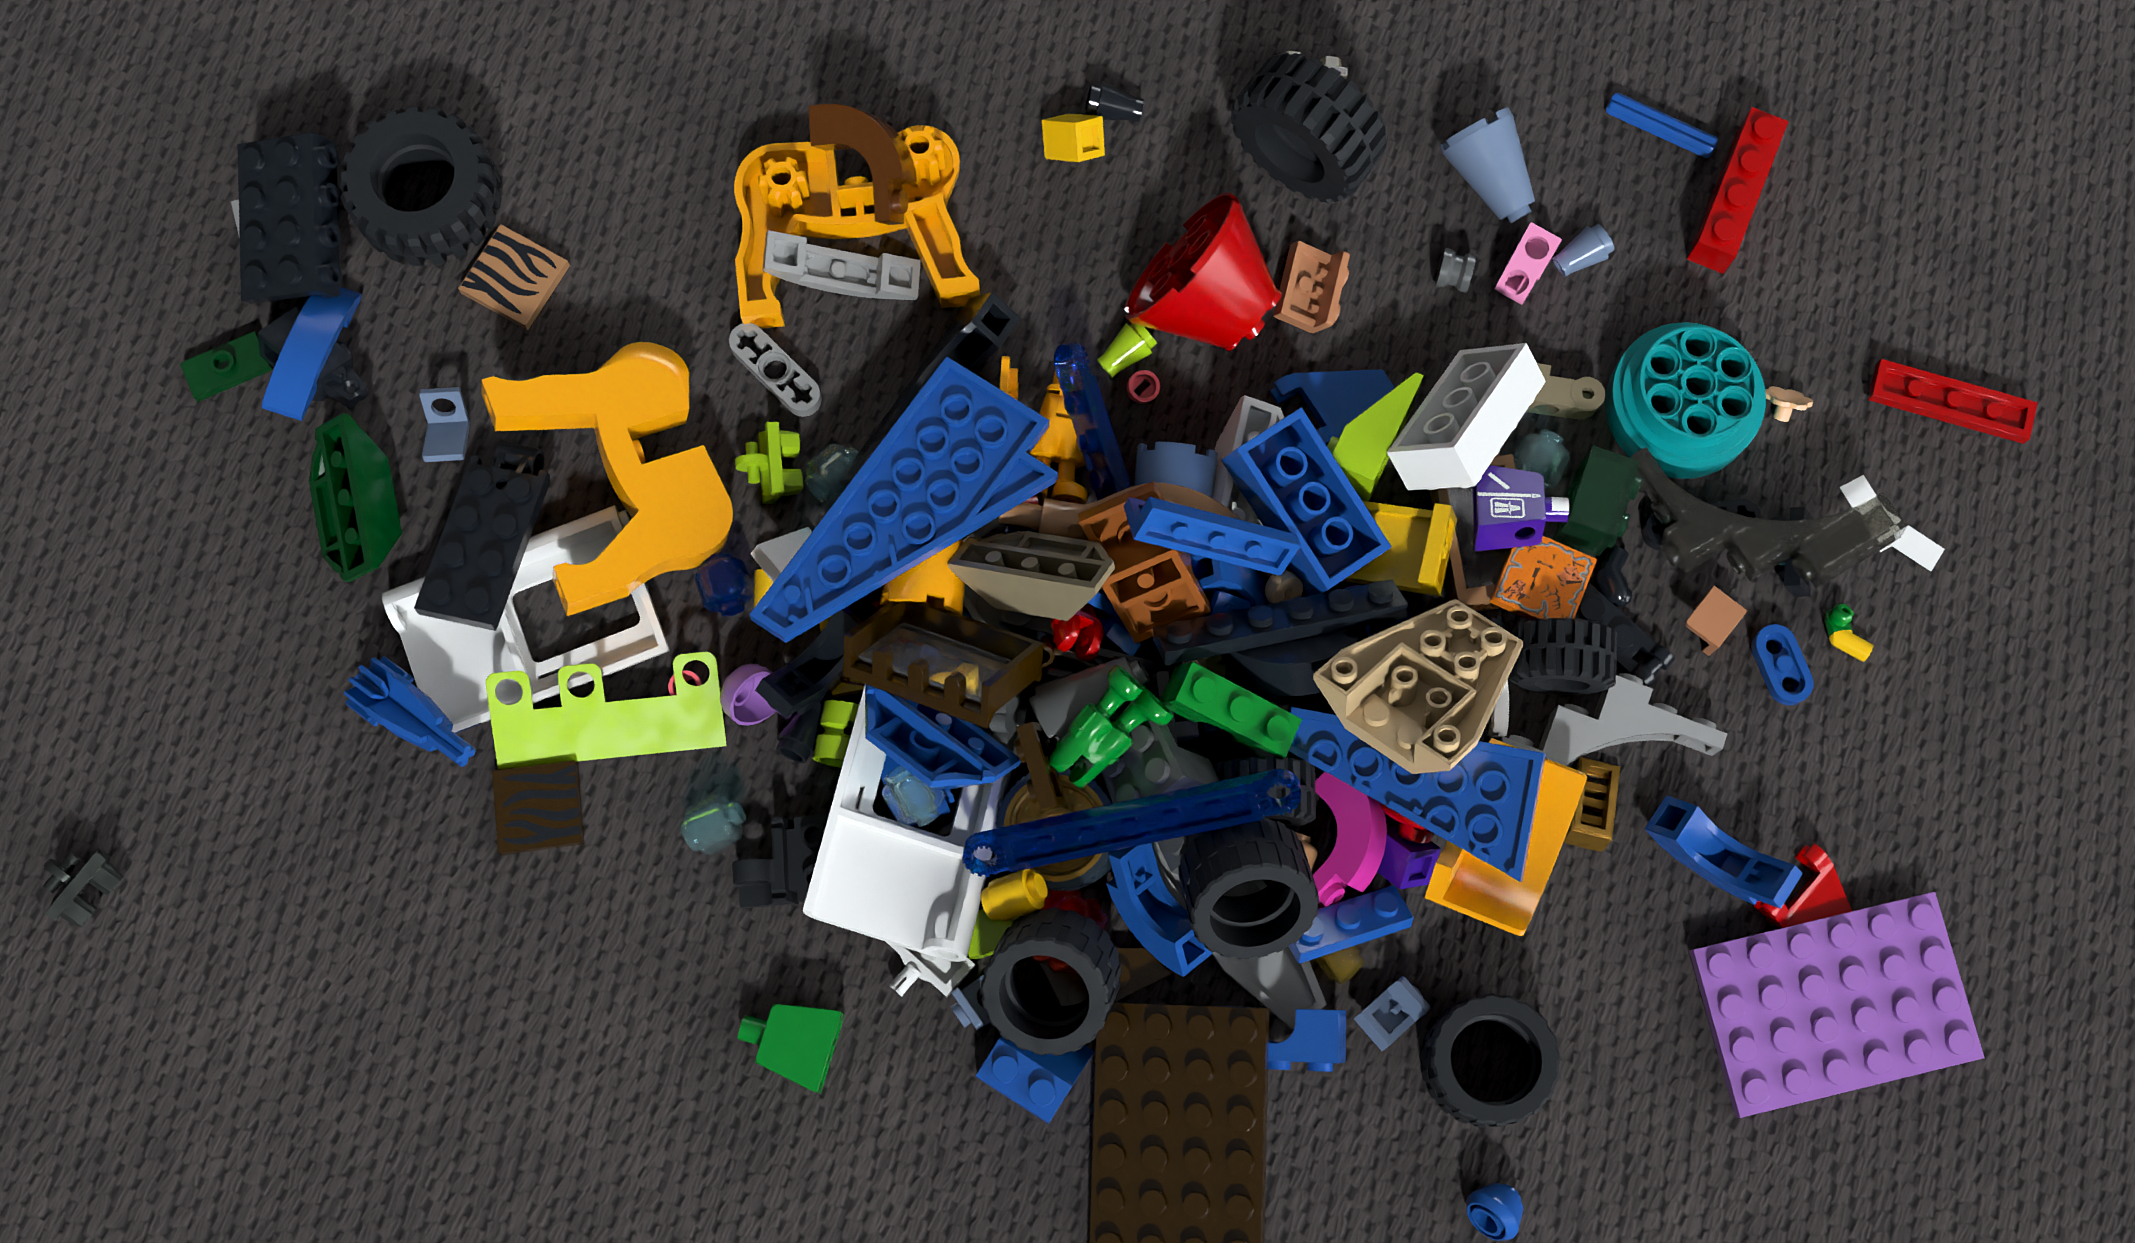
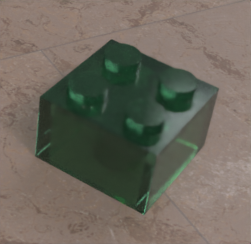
M1593 445L1576 467L1566 496L1569 499L1568 521L1558 522L1552 540L1599 557L1607 547L1613 548L1617 537L1622 538L1630 519V514L1624 513L1629 500L1635 499L1641 485L1642 477L1636 475L1640 461Z

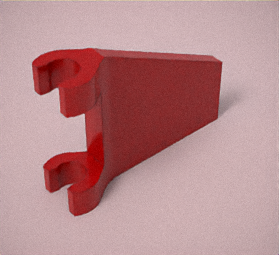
M1812 844L1811 847L1805 845L1795 856L1814 875L1787 906L1783 904L1780 909L1761 901H1757L1755 905H1752L1780 929L1852 912L1834 864L1825 851L1816 844Z

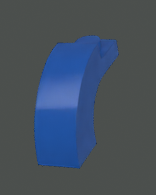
M1136 833L1108 854L1114 878L1107 883V887L1122 919L1138 941L1159 962L1184 977L1208 958L1212 952L1196 939L1194 931L1191 929L1187 910L1173 898L1165 886L1158 869L1150 836Z

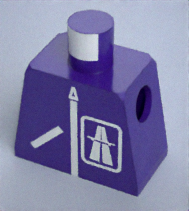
M1489 465L1483 473L1481 480L1475 486H1472L1474 551L1538 545L1542 542L1545 522L1568 521L1569 499L1566 497H1545L1544 478L1540 473Z

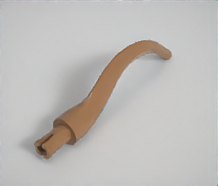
M1155 483L1165 501L1242 520L1223 504L1201 492L1174 484ZM1145 484L1129 487L1101 500L1084 505L1045 498L1044 505L1022 502L999 516L998 523L1039 530V533L1088 540L1078 523L1079 513ZM1264 572L1268 578H1270L1273 575L1271 573Z

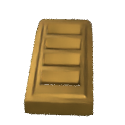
M1580 757L1576 770L1585 773L1586 776L1606 779L1608 782L1607 786L1586 781L1564 843L1602 852L1612 841L1620 766ZM1587 792L1596 795L1605 796L1604 801L1586 797L1584 796V793ZM1582 810L1599 812L1601 817L1584 814Z

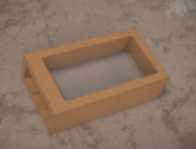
M1499 452L1490 463L1493 466L1516 469L1513 454L1500 456ZM1472 486L1469 488L1453 487L1430 490L1433 510L1435 503L1451 505L1457 518L1445 573L1450 601L1457 599L1476 612L1501 608L1489 603V600L1510 548L1474 551Z

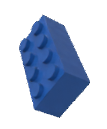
M1302 407L1221 459L1263 526L1297 534L1301 546L1288 565L1293 573L1302 581L1303 588L1308 596L1329 590L1392 547Z

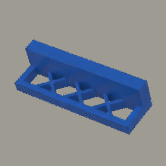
M1129 497L1124 505L1134 540L1279 576L1282 575L1301 546L1297 534L1149 497L1147 501Z

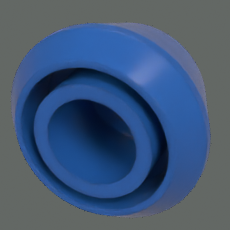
M1491 1183L1470 1193L1466 1200L1468 1218L1473 1226L1484 1236L1492 1240L1503 1241L1511 1240L1517 1235L1524 1209L1521 1197L1513 1187L1507 1184Z

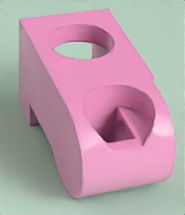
M1530 222L1494 290L1523 305L1534 284L1540 279L1555 254L1562 239Z

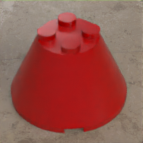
M1226 192L1207 202L1184 222L1182 226L1187 231L1173 247L1166 242L1145 268L1125 304L1124 310L1130 314H1127L1125 317L1131 323L1225 348L1227 351L1235 348L1243 337L1252 340L1262 330L1265 322L1261 318L1266 311H1269L1277 304L1282 293L1273 282L1238 198L1232 193Z

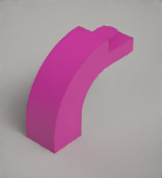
M1325 771L1315 781V792L1333 811L1337 823V839L1329 858L1313 874L1319 894V909L1338 903L1343 897L1344 889L1347 886L1361 892L1367 888L1381 864L1387 834L1386 817L1380 807V802Z

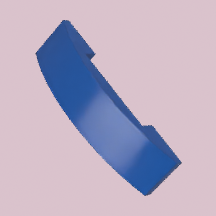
M340 287L338 297L328 298L322 295H313L308 298L275 364L262 401V409L299 421L303 420L317 391V379L342 328L348 327L360 303L361 293Z

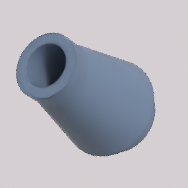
M1596 224L1592 228L1586 226L1552 260L1563 277H1567L1573 272L1607 260L1609 258L1608 254L1614 251L1615 248L1605 229L1601 225Z

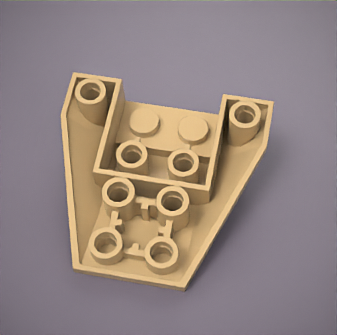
M1454 599L1341 649L1314 673L1313 680L1346 730L1411 774L1450 771L1478 744L1521 652L1523 641L1462 602Z

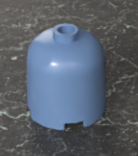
M1156 442L1155 450H1148L1147 445L1141 443L1137 446L1134 486L1152 481L1155 483L1163 482L1184 486L1212 498L1218 453L1209 449L1206 450V456L1195 454L1196 445L1176 442Z

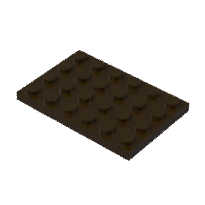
M1113 1003L1107 1020L1096 1037L1089 1243H1264L1269 1008Z

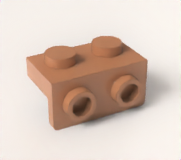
M1301 241L1290 244L1279 289L1282 296L1275 306L1273 317L1310 333H1316L1331 327L1340 313L1339 299L1342 287L1349 276V268L1347 266L1350 254L1342 250L1330 255Z

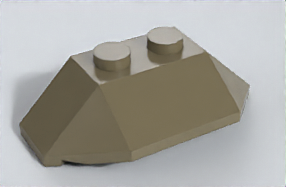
M1031 531L996 534L982 540L980 536L969 537L947 563L949 569L959 579L996 609L1068 621L1098 593L1115 569L1114 561L1108 556L1099 542Z

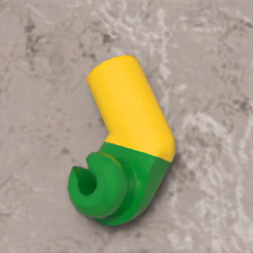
M1839 603L1834 605L1832 609L1826 612L1824 619L1830 643L1841 651L1864 662L1869 657L1874 645L1853 634L1850 623L1854 615L1853 610L1846 604Z

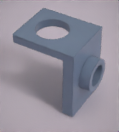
M461 388L421 389L419 396L428 423L422 452L424 462L464 460L470 420ZM444 398L452 401L456 408L451 412H440L433 407L432 402L436 399Z
M984 975L960 991L957 988L951 992L956 1000V1003L950 1006L964 1028L972 1023L977 1032L990 1023L987 1018L986 1009L981 1007L977 1001V993L981 988V980Z

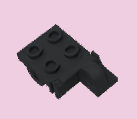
M873 809L874 812H875L877 815H879V811L876 810V809ZM829 814L794 817V821L784 817L771 818L773 859H745L732 862L733 884L739 887L740 908L785 904L799 905V902L805 903Z

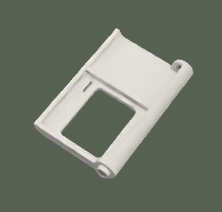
M614 505L530 537L496 631L419 615L415 611L414 606L425 577L382 593V601L393 627L400 634L417 688L428 695L453 723L452 732L456 734L491 720L485 681L492 673L518 670L525 672L530 680L532 702L534 704L560 694L557 671L563 666L593 663L600 668L602 677L670 651L646 583H643L631 593L640 616V621L636 626L539 663L534 662L513 604L512 599L517 592L551 580L553 577V566L565 562L581 565L595 560L629 523L630 518L626 510L619 512ZM575 672L567 681L568 690L591 682L593 678L586 672ZM504 679L497 684L495 694L497 699L503 704L512 705L521 699L523 690L517 681Z

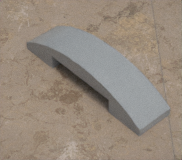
M770 230L766 232L763 271L802 286L850 296L898 300H916L918 298L921 260L883 253L877 258L806 244V237Z

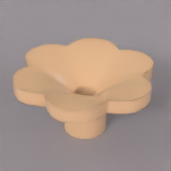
M1775 386L1765 389L1766 399L1777 405L1773 417L1779 421H1789L1792 409L1806 410L1807 407H1812L1813 400L1804 397L1798 391L1785 390Z

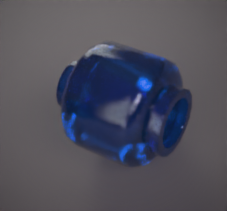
M718 553L710 556L701 564V567L695 574V583L702 604L708 611L721 612V615L724 617L733 616L741 613L745 609L744 604L753 596L754 587L746 564L742 559L732 557L730 553Z

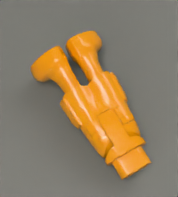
M1056 370L1053 383L1046 388V396L1039 412L1040 415L1049 420V428L1029 455L1049 467L1052 462L1058 464V479L1053 487L1051 499L1084 505L1087 504L1088 492L1082 485L1075 482V469L1085 464L1087 456L1088 437L1085 431L1088 393L1084 390L1086 376L1076 372ZM1048 488L1036 494L1039 505L1044 504Z

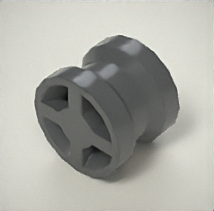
M1444 248L1435 286L1445 287L1451 285L1455 286L1458 291L1467 293L1475 266L1476 255L1467 253L1464 256L1457 255L1453 249Z

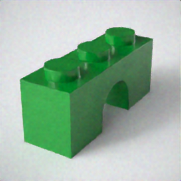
M1194 662L1175 666L1160 699L1169 710L1194 723L1204 722L1212 724L1233 735L1232 743L1257 756L1286 758L1302 721L1301 718Z

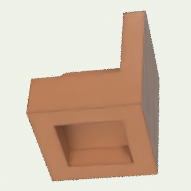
M1713 586L1696 604V609L1685 621V626L1708 643L1702 652L1710 656L1722 645L1746 614L1747 610L1716 586Z

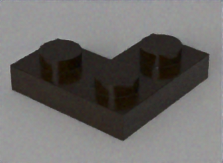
M1038 722L1017 726L1019 738H1015V748L1022 763L1026 762L1031 779L1027 780V788L1032 802L1039 804L1040 810H1053L1067 805L1058 773L1049 764V758L1058 740L1054 736L1049 739Z

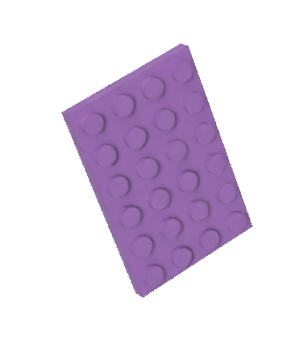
M1935 892L1689 950L1736 1118L1984 1058Z

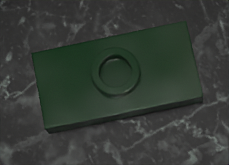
M255 331L180 363L193 398L198 402L273 370L272 366L259 355L258 334Z

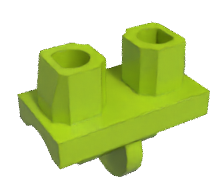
M766 422L765 431L758 434V444L757 442L745 444L746 455H741L735 459V468L738 471L748 473V483L750 484L760 483L761 475L763 504H774L780 496L799 494L803 489L801 469H782L781 459L796 458L799 455L800 439L799 433L779 430V422Z

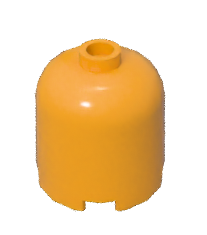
M962 539L882 586L879 606L882 608L891 601L925 602L962 615L965 583L949 569L947 564L962 546Z

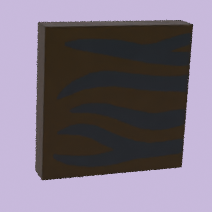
M575 760L492 771L499 854L506 855L585 844L578 763Z

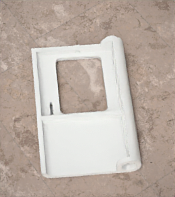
M864 686L803 912L816 920L940 959L965 961L980 906L981 891L985 885L997 836V815L1002 804L1001 802L1008 791L1012 771L993 783L961 787L950 834L946 837L877 815L873 810V803L887 754L865 738Z

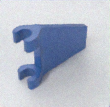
M1383 369L1293 373L1274 382L1275 388L1270 390V394L1279 405L1299 392L1322 427L1316 431L1326 446H1328L1332 436L1340 438L1344 427L1395 389Z

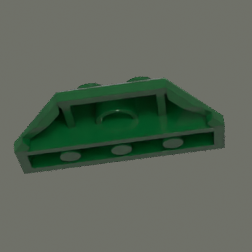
M341 414L315 429L314 439L317 441V444L312 454L309 486L322 558L334 571L340 574V578L343 581L351 582L379 568L402 535L388 457L349 414Z

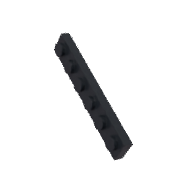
M1393 579L1376 581L1371 584L1336 589L1330 592L1296 597L1290 600L1255 605L1250 608L1215 613L1209 616L1154 626L1153 641L1165 666L1405 618L1407 617L1408 604Z

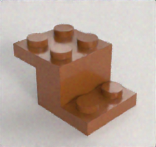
M1154 481L1078 514V523L1088 540L1099 542L1108 556L1114 561L1115 569L1102 588L1135 644L1153 637L1154 626L1194 619L1211 612L1210 602L1192 572L1190 553L1133 539L1124 505L1129 497L1147 501L1149 497L1164 500Z

